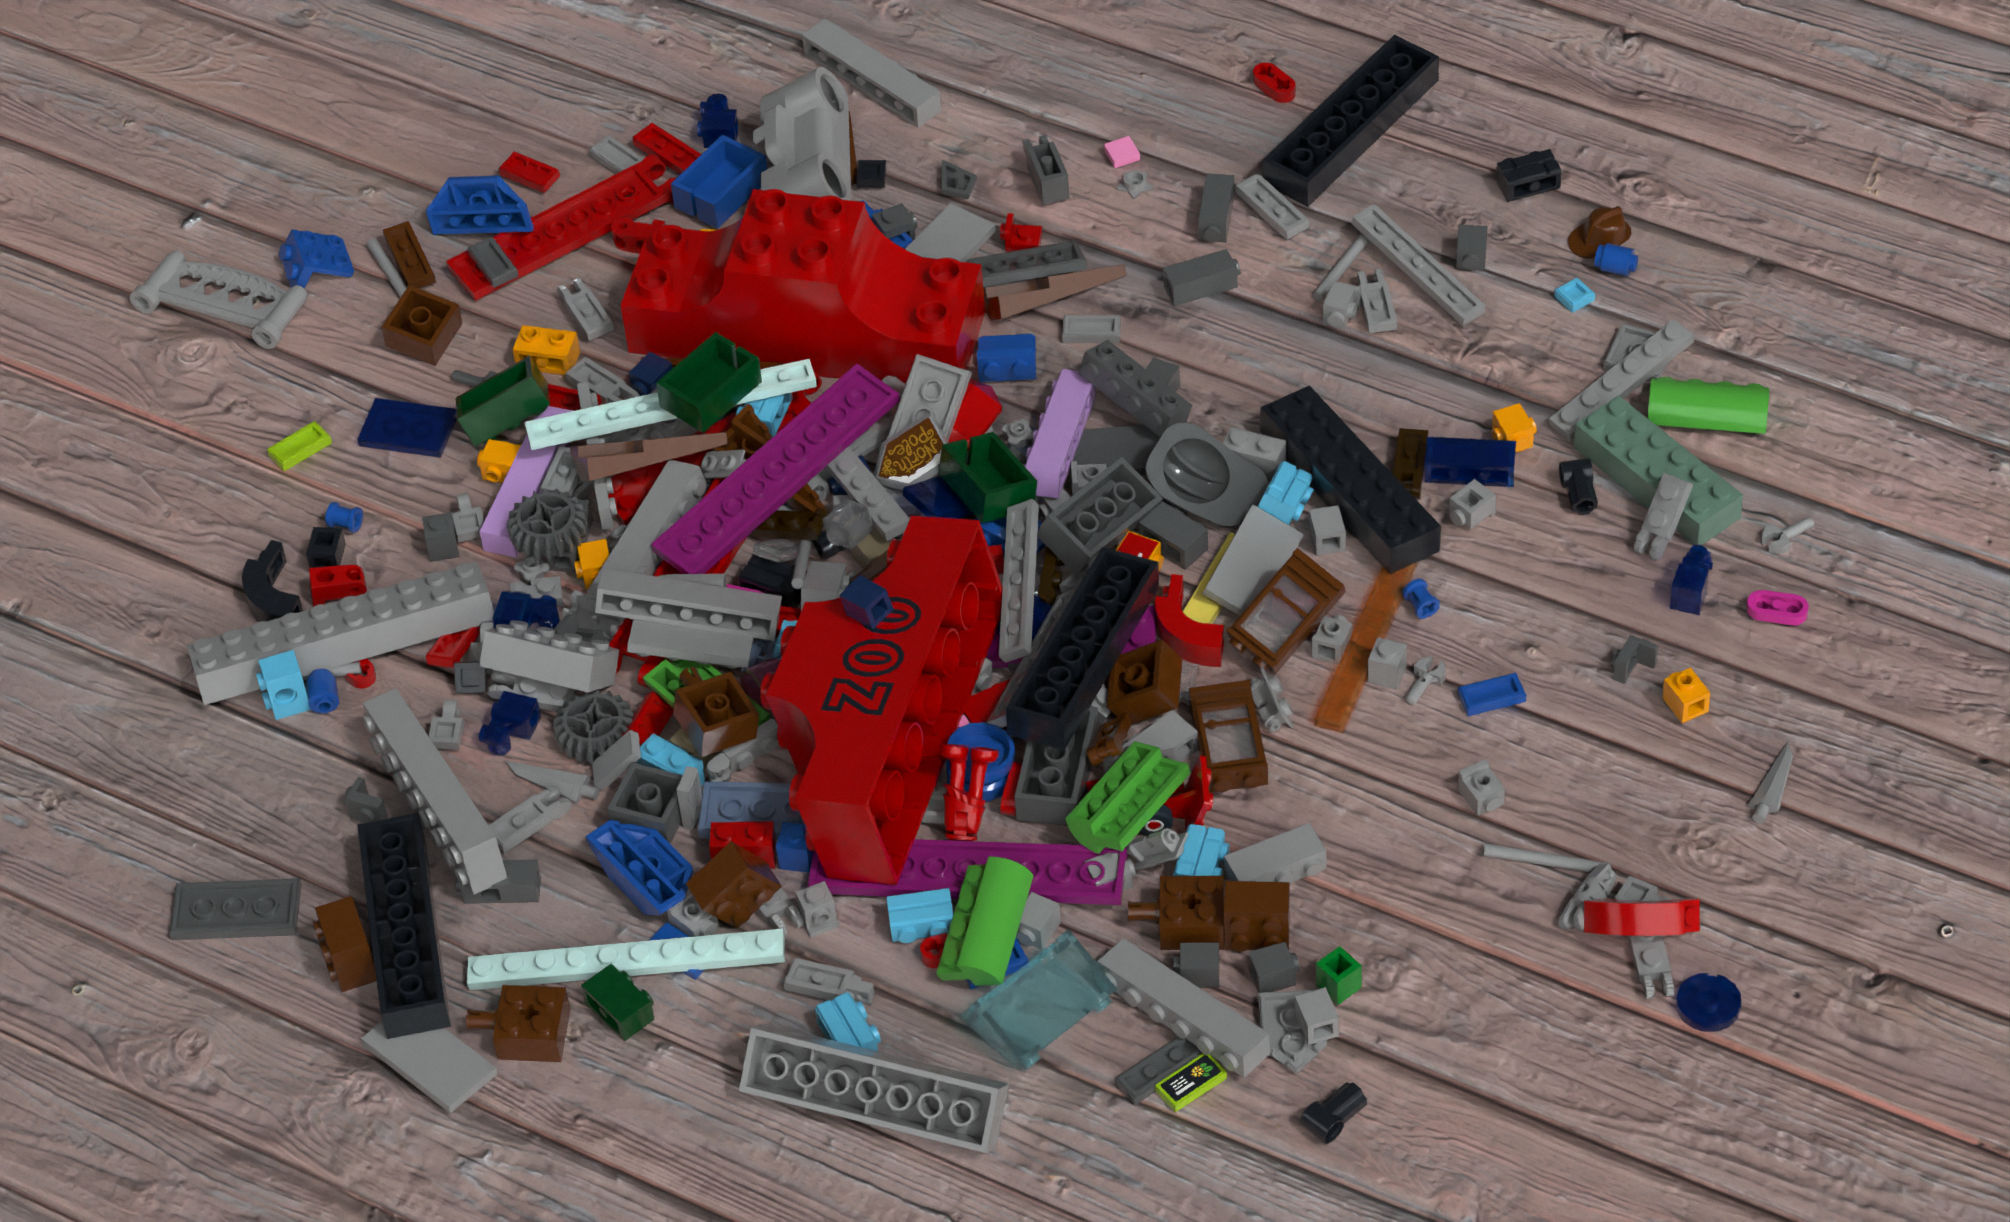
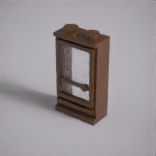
M1296 548L1292 556L1234 624L1226 630L1230 638L1229 644L1241 654L1247 651L1254 657L1252 662L1260 670L1264 668L1267 672L1269 669L1276 675L1345 594L1344 584L1300 549Z
M1250 680L1189 688L1190 711L1194 729L1198 732L1199 755L1206 756L1207 768L1211 769L1209 792H1225L1233 789L1255 788L1268 785V764L1266 762Z

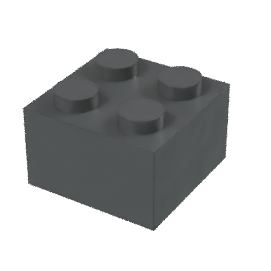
M632 762L607 808L609 820L620 821V824H634L656 829L671 843L682 822L676 790L683 775Z

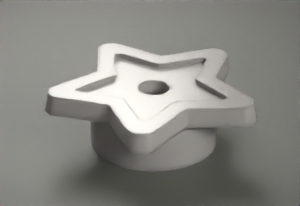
M1132 170L1123 173L1124 182L1117 186V190L1129 192L1131 197L1136 199L1141 192L1152 191L1153 186L1146 181L1147 172L1143 173L1138 170Z

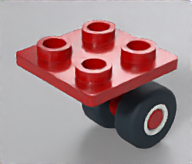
M1199 755L1184 788L1185 792L1174 797L1170 796L1139 831L1140 833L1149 836V834L1166 828L1171 829L1173 818L1185 819V831H1187L1190 824L1204 825V816L1207 811H1211L1213 806V793L1209 792L1211 769L1207 768L1206 756Z

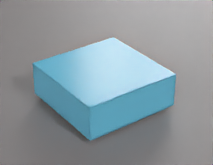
M1577 277L1555 289L1554 297L1572 313L1595 301V293Z

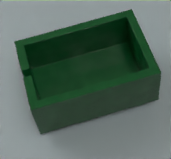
M715 332L656 382L660 407L704 433L762 382L759 357L740 346L736 348L734 342Z
M531 356L524 358L455 398L457 420L475 447L481 443L487 444L489 439H496L498 434L506 429H515L525 418L543 413L548 408V405H550L548 383Z
M994 432L970 437L967 466L965 465L968 446L966 439L942 445L939 466L940 476L982 523L1007 517V508L1030 499L1035 501L1037 480Z

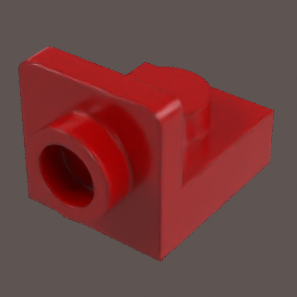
M1014 213L1007 214L1006 223H1001L1000 240H1005L1006 252L1041 246L1042 226L1014 224Z

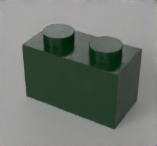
M612 963L581 984L585 1004L623 1041H626L655 1020L652 1009L654 1002L648 992L644 989L640 991L634 985L629 974L624 970L620 972Z

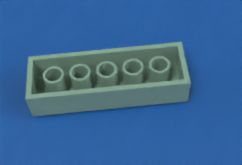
M1619 395L1575 424L1574 448L1586 458H1590L1594 465L1647 508L1651 505L1663 473L1693 484L1676 531L1695 547H1700L1741 519L1743 494Z

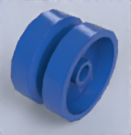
M984 722L969 723L958 728L950 736L947 744L969 746L964 790L968 792L970 785L971 747H987L999 750L997 760L987 766L982 799L992 801L1001 797L1015 760L1013 739L1007 734V731L994 724ZM947 759L946 778L947 783L950 784L951 764L950 760Z

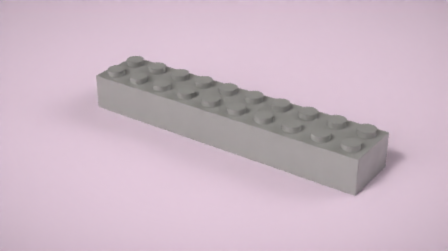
M473 562L463 563L456 568L442 572L435 571L414 580H404L399 584L386 588H376L355 597L348 596L327 605H316L312 609L299 613H288L281 618L271 621L257 622L253 626L243 629L229 630L215 637L201 638L194 643L187 644L203 703L207 705L260 689L256 673L261 672L258 660L294 650L303 677L316 669L328 670L339 665L352 663L432 640L443 635L477 627L482 622H494L496 619L489 591L478 563Z

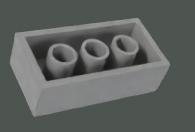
M512 620L508 625L497 624L496 628L484 631L479 666L571 689L591 692L614 685L619 649L609 647V642L591 640V642L583 641L582 636L578 634L565 633L562 636L555 634V630L552 628L537 627V629L529 628L526 622Z

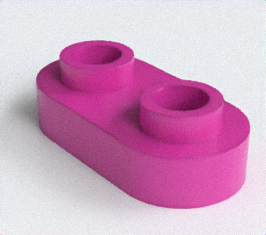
M1757 590L1752 592L1747 600V613L1758 621L1799 625L1808 617L1809 604L1800 595Z

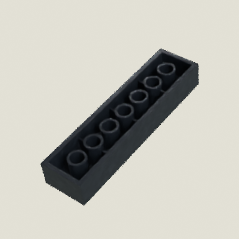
M1393 35L1263 159V178L1278 192L1309 207L1439 81V56L1399 36Z
M1310 385L1260 407V433L1265 436L1286 440V461L1296 466L1297 470L1302 469L1312 474L1313 479L1309 486L1314 489L1313 491L1328 507L1339 505L1344 525L1389 574L1440 552L1441 525Z
M1105 547L1101 548L1006 707L1008 735L1061 750L1066 749L1159 589V565L1157 561Z
M415 813L357 824L380 1013L387 1039L451 1027L426 841L420 815Z

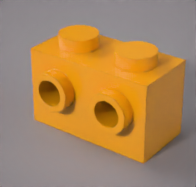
M522 325L512 349L515 363L531 356L540 372L565 375L576 364L580 354L577 332Z

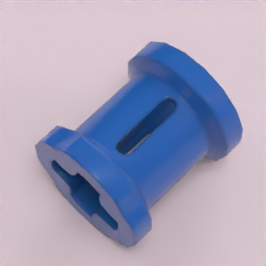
M331 502L328 506L325 516L327 527L347 528L351 533H356L362 525V508L355 507L351 509L342 507L338 502Z
M1415 579L1409 582L1402 591L1404 599L1410 601L1414 606L1415 614L1419 619L1432 616L1440 607V601L1430 594L1424 579Z

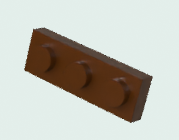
M407 221L383 229L384 238L407 287L411 285L416 288H422L436 283L435 275L410 222Z

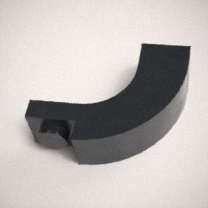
M271 540L266 549L260 553L258 561L247 559L243 568V589L250 612L257 622H267L281 618L288 613L303 611L298 595L285 593L273 587L287 562L282 542Z

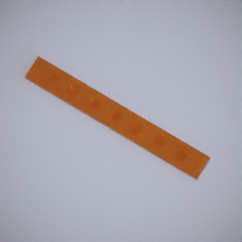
M1419 561L1392 574H1389L1382 566L1315 716L1314 726L1344 734L1367 682L1368 659L1377 637L1386 638L1404 598L1402 591L1411 582Z

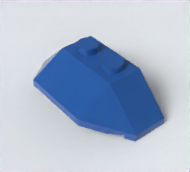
M499 175L449 177L426 209L433 235L532 232L534 229L527 204Z
M609 820L585 836L586 841L608 878L644 915H661L686 898L688 887L685 883L692 877L693 866L656 829L634 824H620V821Z

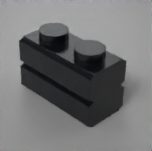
M1550 149L1540 152L1533 151L1525 156L1507 158L1502 162H1498L1496 180L1499 188L1503 191L1507 202L1561 188L1562 172Z
M754 553L749 559L748 564L745 565L739 574L740 587L759 590L765 594L782 596L781 606L798 608L801 603V588L795 589L791 584L795 564L788 565L780 561H772L757 556L759 554Z

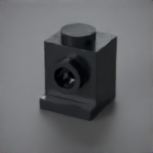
M313 527L306 552L310 568L338 566L341 564L346 545L342 528Z

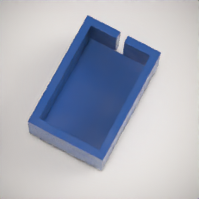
M721 135L671 183L674 207L693 217L698 215L699 220L718 229L750 198L753 189L759 190L761 188V172L768 169L766 155L725 135Z

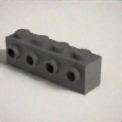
M1109 340L1085 351L1078 374L1156 435L1161 437L1162 433L1169 426L1187 422L1192 404Z

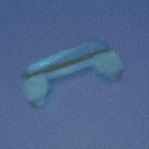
M1069 929L999 986L976 1000L961 1015V1018L975 1033L1017 1069L1024 1066L1028 1070L1041 1059V1056L1038 1054L1040 1051L1092 1010L1100 1013L1113 1002L1110 996L1117 988Z

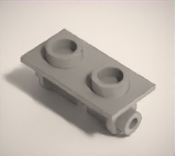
M746 451L707 452L701 463L704 479L727 478L746 461L743 458Z
M1261 668L1264 677L1261 679L1255 678L1250 683L1256 706L1259 708L1265 705L1258 709L1265 728L1275 732L1281 728L1282 724L1287 722L1291 729H1293L1294 725L1290 716L1294 713L1286 698L1282 699L1280 695L1284 691L1280 681L1275 675L1270 677L1265 669Z
M1166 828L1149 834L1148 838L1142 836L1132 839L1127 845V852L1138 860L1134 869L1137 871L1170 860H1176L1183 853V845L1189 834L1185 832L1177 835L1174 830Z

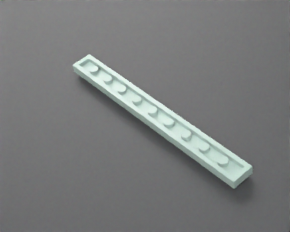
M810 359L760 369L762 382L736 405L817 387ZM657 392L526 421L525 427L531 450H536L677 417L660 407Z
M783 929L471 956L468 957L467 985L469 990L502 988V985L525 986L588 980L611 963L620 972L622 970L627 972L629 976L682 972L690 969L704 970L785 962V937Z

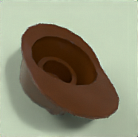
M1599 207L1593 210L1587 221L1572 231L1568 238V247L1572 253L1583 258H1595L1600 244L1621 245L1628 241L1632 234L1631 227L1625 221L1621 207Z

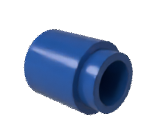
M1610 243L1606 245L1600 244L1596 252L1594 266L1599 267L1604 272L1628 277L1630 271H1636L1639 256L1634 255L1635 250L1633 248Z
M327 669L312 671L306 681L309 707L317 713H328L335 710L339 705L335 676Z

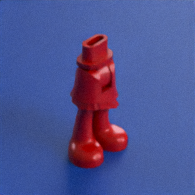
M940 744L941 755L949 759L951 764L950 784H943L946 793H943L944 825L946 831H948L945 833V837L951 841L978 840L977 833L986 808L984 806L986 800L982 799L987 766L997 760L999 750L978 746L971 747V777L969 791L967 792L964 790V780L969 746Z

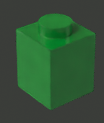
M1339 946L1316 963V986L1319 989L1326 987L1331 1000L1338 1006L1362 988V965Z

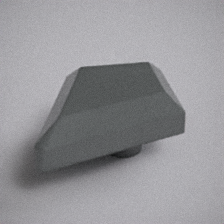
M942 160V194L969 199L977 181V175Z

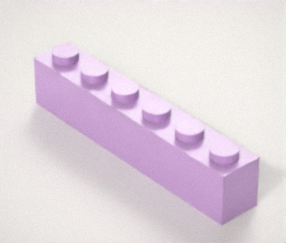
M1062 369L1058 380L1054 379L1052 396L1047 397L1045 413H1041L1039 419V430H1035L1033 434V447H1028L1026 464L1023 465L1037 480L1036 496L1059 499L1071 466V461H1073L1096 398V387L1079 375V371Z
M548 406L543 413L535 416L534 420L573 410ZM526 434L479 531L483 551L517 557L519 552L510 541L507 529L509 511L514 510V503H522L523 496L531 497L533 491L537 494L541 493L540 487L559 447H569L571 442L531 450Z

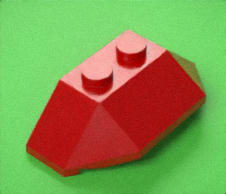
M972 379L969 380L948 440L949 443L966 439L968 442V452L970 437L987 432L1002 412V405L992 386Z

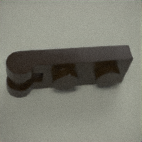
M1399 428L1393 475L1400 483L1402 480L1413 481L1412 484L1402 485L1416 500H1420L1429 430Z
M821 507L817 508L815 512L776 510L754 529L751 534L753 538L817 540L822 533V527L829 523L832 516L828 510Z
M1048 547L1046 548L1038 589L1039 611L1051 610L1056 601V589H1060L1059 584L1062 583V571H1059L1060 566L1065 567V564Z

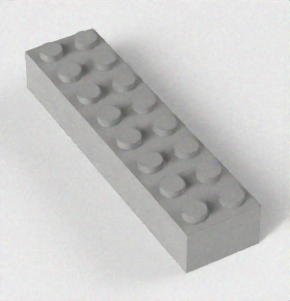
M397 688L364 702L363 706L366 716H363L362 719L367 731L370 734L372 733V737L369 738L372 750L376 755L381 753L382 764L387 773H394L393 779L400 792L406 791V800L412 810L417 808L423 828L429 827L431 829L429 833L432 841L437 848L442 846V853L448 866L454 865L456 867L454 870L462 886L468 884L469 889L475 895L492 887L491 885L506 879L507 875L495 834Z
M762 1023L752 1027L750 1030L739 1091L988 1153L997 1147L1009 1084Z

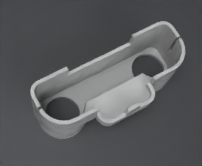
M818 67L761 98L760 122L764 125L753 131V142L757 144L765 140L767 156L775 165L761 172V190L779 189L791 194L817 197L831 195L837 196L842 200H851L848 95L843 85L829 70L824 67Z

